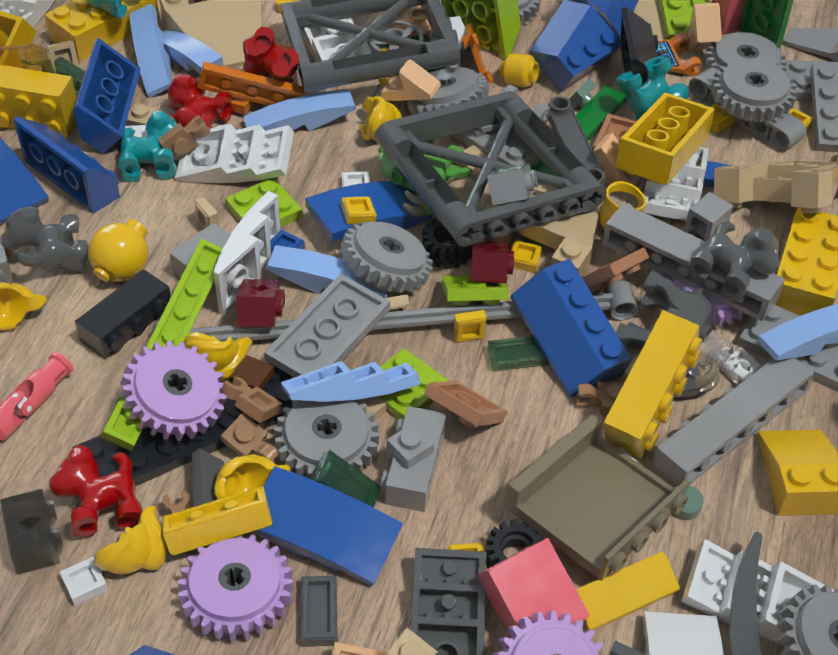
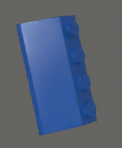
M97 38L94 42L75 102L74 113L80 139L104 154L123 136L141 68Z
M22 117L14 119L24 161L94 214L120 197L118 189L119 180L113 171L105 169L95 158H90L77 145L71 144L61 133L55 132L47 125Z
M571 259L542 269L511 294V300L569 398L579 394V384H591L595 388L597 382H609L623 376L632 358Z

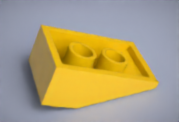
M821 429L758 431L757 439L777 515L838 514V452Z

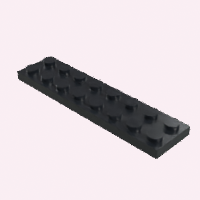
M274 366V375L262 390L280 401L282 406L279 414L261 423L253 420L262 429L277 424V418L283 417L284 407L292 409V400L282 388L281 382L294 377ZM227 398L223 405L224 409L213 427L209 425L204 434L197 430L193 439H190L187 433H184L181 441H177L175 435L171 434L167 440H164L163 433L157 432L152 436L150 435L151 428L146 426L142 429L132 451L101 438V435L78 445L91 449L99 467V477L110 475L119 470V465L112 459L114 454L120 452L127 454L133 463L132 477L136 487L192 462V453L199 448L212 453L226 447L227 445L220 440V437L243 411L234 406L236 400Z

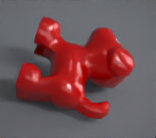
M260 27L256 30L254 36H250L243 41L245 58L243 69L245 72L256 75H264L270 72L276 80L287 83L295 82L299 55L293 48L285 51L274 43V33L271 28Z
M178 74L171 81L168 87L167 104L170 108L177 110L175 114H169L175 119L177 124L180 123L185 127L194 117L199 115L205 121V125L211 129L216 119L223 122L230 120L233 112L232 96L230 93L220 91L214 98L204 96L206 90L197 88L198 79L192 78L188 74Z
M77 445L69 451L68 456L60 464L58 471L50 478L49 488L54 495L60 498L75 497L80 499L82 506L74 508L70 516L71 531L74 537L85 538L95 534L98 531L99 512L115 505L118 507L116 521L119 530L125 531L126 527L133 528L138 525L143 510L135 495L136 488L132 477L133 463L127 454L121 452L114 454L112 459L119 465V470L110 475L99 477V467L91 449L83 445Z

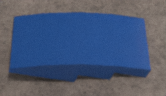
M0 138L1 226L6 223L7 217L12 212L26 206L38 208L49 202V196L18 156Z
M392 181L355 184L305 198L306 208L332 242L344 238L348 228L352 229L354 225L347 224L340 206L343 197H370L377 214L375 222L390 223L405 230L432 219V215L413 217L403 208L404 203L419 206L409 201L405 195L406 191H410L413 194L414 192L401 185H396Z
M275 466L263 486L272 517V525L252 532L301 559L308 557L335 573L341 570L370 587L374 585L404 523L338 490Z

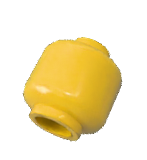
M510 53L505 61L501 62L499 73L507 85L525 88L537 81L539 64L530 54Z

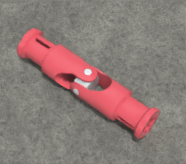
M53 352L48 357L49 361L40 370H34L0 403V441H5L56 390L55 385L74 371L71 362L65 356L58 352Z

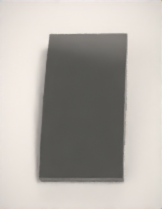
M415 548L411 631L438 651L436 655H484L485 590L477 575L486 570V552Z

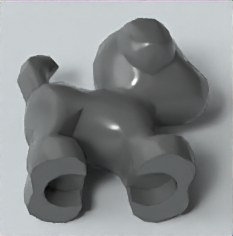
M26 206L12 212L7 217L5 230L1 235L2 245L10 249L33 245L37 250L36 253L32 254L26 252L18 253V261L22 265H40L43 269L61 268L76 272L84 271L88 259L87 241H74L72 233L79 232L78 216L67 214L61 217L59 225H43L39 217L38 208Z
M724 221L716 226L714 233L706 241L704 247L692 255L691 264L688 266L687 271L694 280L703 282L710 275L713 266L717 265L726 273L725 282L721 288L722 294L728 300L740 301L750 284V275L746 273L749 269L756 270L762 274H772L779 269V245L774 234L766 228L751 230L744 235L741 244L737 245L726 235V233L735 230L734 224L730 221Z

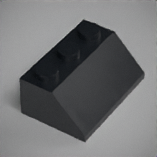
M627 7L621 8L620 40L623 44L620 46L624 72H632L634 76L639 73L643 85L647 81V71L644 63L649 59L661 56V52H656L658 50V37L653 35L651 24Z

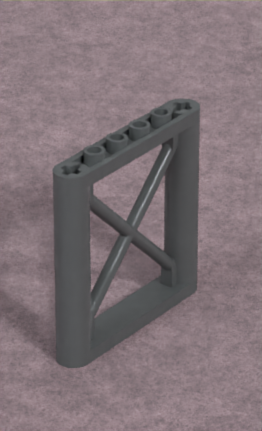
M299 0L280 4L283 23L291 49L296 50L299 55L298 73L304 92L400 75L401 68L408 60L414 61L424 70L461 63L458 35L455 29L452 30L450 17L446 18L444 5L440 6V0ZM421 5L437 40L421 42L379 30L405 8ZM386 11L368 27L338 20ZM315 24L357 36L328 60L310 63L299 27ZM368 39L402 47L348 57Z
M513 91L390 120L381 124L375 132L377 143L460 246L473 245L592 210L604 201L607 194L603 185L517 93ZM497 122L501 123L486 158L424 142ZM512 128L553 174L550 175L536 171L538 183L558 188V190L478 212L476 208L488 183L487 176L496 169L515 166L497 161ZM423 154L481 169L465 205Z

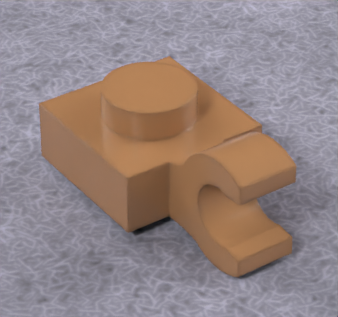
M198 115L185 127L178 123L161 136L158 141L163 148L170 149L174 159L178 161L198 145L195 140L196 138H204L211 130Z
M597 382L596 388L591 384H579V395H575L576 407L581 409L599 407L600 414H608L625 382Z
M243 412L220 437V440L239 456L255 454L266 457L273 463L278 459V450L273 445L264 442L268 433Z

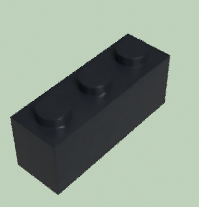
M143 269L75 320L80 342L104 359L108 358L162 316L171 298L169 286Z

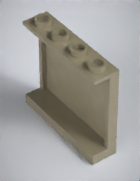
M592 414L508 484L503 507L544 538H549L552 544L602 581L612 571L618 573L627 562L628 555L632 551L636 553L641 551L647 543L649 535L653 531L659 533L666 525L672 513L677 515L682 511L688 501V497L685 494L690 482L685 479L676 489L599 436L603 421Z

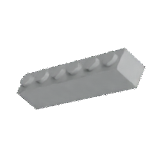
M624 203L606 222L603 245L624 255L645 247L649 258L640 263L694 289L701 288L705 291V294L760 321L766 318L778 301L785 278L774 273L762 274L756 270L749 269L746 273L750 275V284L746 289L745 295L740 301H731L724 297L721 292L726 273L717 265L713 266L710 275L703 282L694 280L687 271L688 266L691 264L692 255L703 248L706 241Z
M772 356L769 357L755 373L749 372L734 389L728 388L713 405L709 403L704 406L698 416L692 421H684L675 434L669 438L663 437L654 448L655 456L652 467L675 487L679 486L685 479L690 484L807 393L814 372L796 358L776 361Z

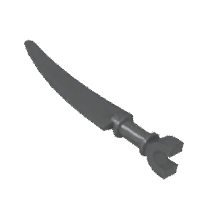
M759 532L753 534L746 548L733 589L730 613V655H762L757 620V573L762 543V534Z

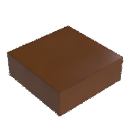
M246 355L229 376L230 383L232 384L234 377L237 376L246 381L251 389L255 387L263 389L274 375V366Z

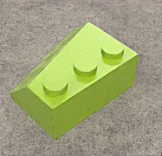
M441 0V5H444L446 18L460 16L464 26L468 23L472 24L482 49L488 52L493 50L499 53V58L503 60L512 53L521 27L517 0Z

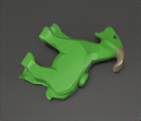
M434 139L428 140V141H424V142L430 144L431 142L434 141ZM453 144L448 147V149L464 152ZM380 147L378 149L380 153L378 161L381 163L383 175L394 184L415 191ZM423 154L447 184L454 179L466 178L470 174V169L467 167H459L454 164L448 167L453 161L438 157L431 158ZM410 191L405 192L409 201L419 205L415 206L404 203L403 208L413 217L434 215L419 194L417 196Z

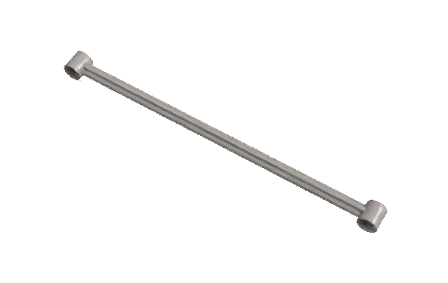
M618 280L605 288V294H593L601 310H610L612 317L616 320L630 319L638 312V306L631 285L627 281ZM513 301L500 302V304L496 305L474 304L387 312L371 330L454 323V314L480 310L485 311L487 320L519 318L521 315ZM158 320L157 322H155V324H154V326H153V332H154V330H155V328H156V326H157L159 320ZM295 320L276 321L275 327H237V325L191 328L189 334L198 332L208 336L213 335L222 342H225L228 337H231L233 340L238 339V337H249L251 340L278 338Z

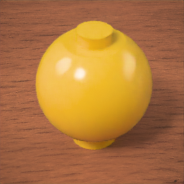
M128 219L125 224L119 222L110 223L94 233L89 243L88 257L91 266L94 268L93 273L104 282L109 280L124 282L130 280L145 268L149 257V248L145 240L148 231L141 223L134 219Z

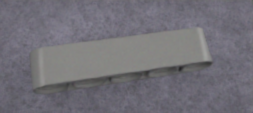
M708 68L689 81L691 94L709 107L715 104V96H711L712 80L715 72L719 71L715 68ZM783 113L782 118L775 117L773 121L756 122L737 117L734 120L736 124L780 151L789 149L806 135L804 124L789 113Z

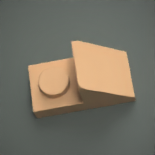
M719 3L693 5L688 30L689 40L686 41L688 51L707 50L711 42L721 41Z
M408 60L401 68L400 76L391 78L381 91V94L386 101L431 100L441 87L438 79L417 63Z
M613 133L605 135L593 150L602 164L600 168L605 174V184L609 186L614 182L624 181L635 186L641 176L631 175L625 170L616 168L620 142Z

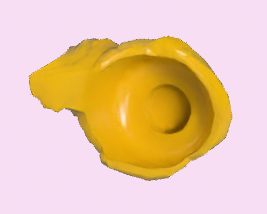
M381 96L365 97L362 108L366 110L367 117L365 124L359 125V129L362 132L361 136L367 141L375 140V132L378 127L384 122L402 118L400 111L395 105L384 100Z
M0 282V331L14 330L24 319L26 313L40 309L46 303L47 298L44 295H35L26 286L17 283Z
M198 332L188 334L183 341L185 348L191 349L195 346L197 347L196 352L200 355L203 353L208 354L206 360L209 363H217L214 371L223 372L224 374L220 383L230 379L229 376L246 356L249 346L253 343L249 337H238L236 340L228 337L225 342H222L213 335L208 336Z
M255 454L235 457L221 467L214 485V495L218 500L261 486L263 487L275 466L287 471H291V468L287 464L276 465L270 459Z
M156 506L146 507L140 515L138 525L133 528L126 527V534L121 533L119 541L113 542L96 552L94 565L100 568L101 571L122 575L136 572L142 568L147 570H158L161 568L165 561L168 547L163 536V527L155 514Z

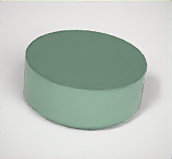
M688 486L685 494L688 497V501L685 507L677 515L672 513L676 517L686 520L697 517L704 503L701 492L695 487Z

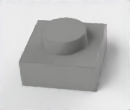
M412 423L388 438L387 448L409 469L434 452V443Z

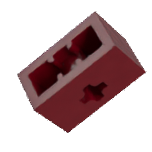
M483 241L473 244L470 281L507 283V275H513L514 251H509L508 242Z
M243 279L236 296L237 327H275L277 317H282L283 308L285 307V289H280L279 280Z

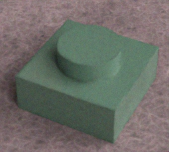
M590 78L569 98L573 110L578 105L583 108L593 97L590 92L597 85Z

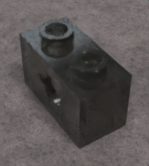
M43 489L0 499L10 556L17 575L60 564L57 550L64 548L59 527L55 529L52 527V521L58 520L53 500L46 501Z

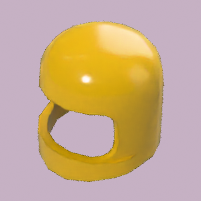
M619 181L610 184L606 189L607 194L599 212V222L605 230L606 222L620 207L611 201L608 196L609 193L622 191L634 195L638 200L636 209L642 212L646 206L645 195L636 186L628 182Z

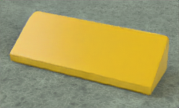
M261 486L164 516L163 536L169 553L177 555L271 526L272 517L264 487Z
M661 551L621 569L618 573L609 574L602 581L598 579L577 588L576 590L590 617L583 620V624L587 630H596L679 592L680 586L666 554Z

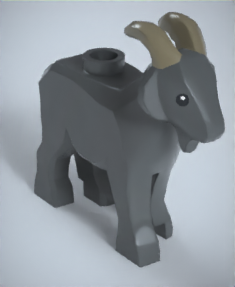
M651 270L643 284L644 291L648 292L645 293L641 300L640 308L644 310L656 307L662 308L669 313L699 325V338L702 339V343L706 344L712 333V303L704 295L705 291L701 288L695 289L692 292L682 290L672 280ZM629 322L627 325L620 323L616 334L623 345L633 344L644 347L652 330ZM713 363L710 370L704 375L700 374L697 365L694 369L689 367L685 378H688L686 386L680 396L675 394L674 397H691L715 388L719 381L717 364Z

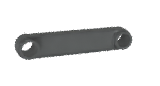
M562 96L553 97L548 104L550 110L547 111V116L555 135L605 187V174L601 170L572 109L570 100Z

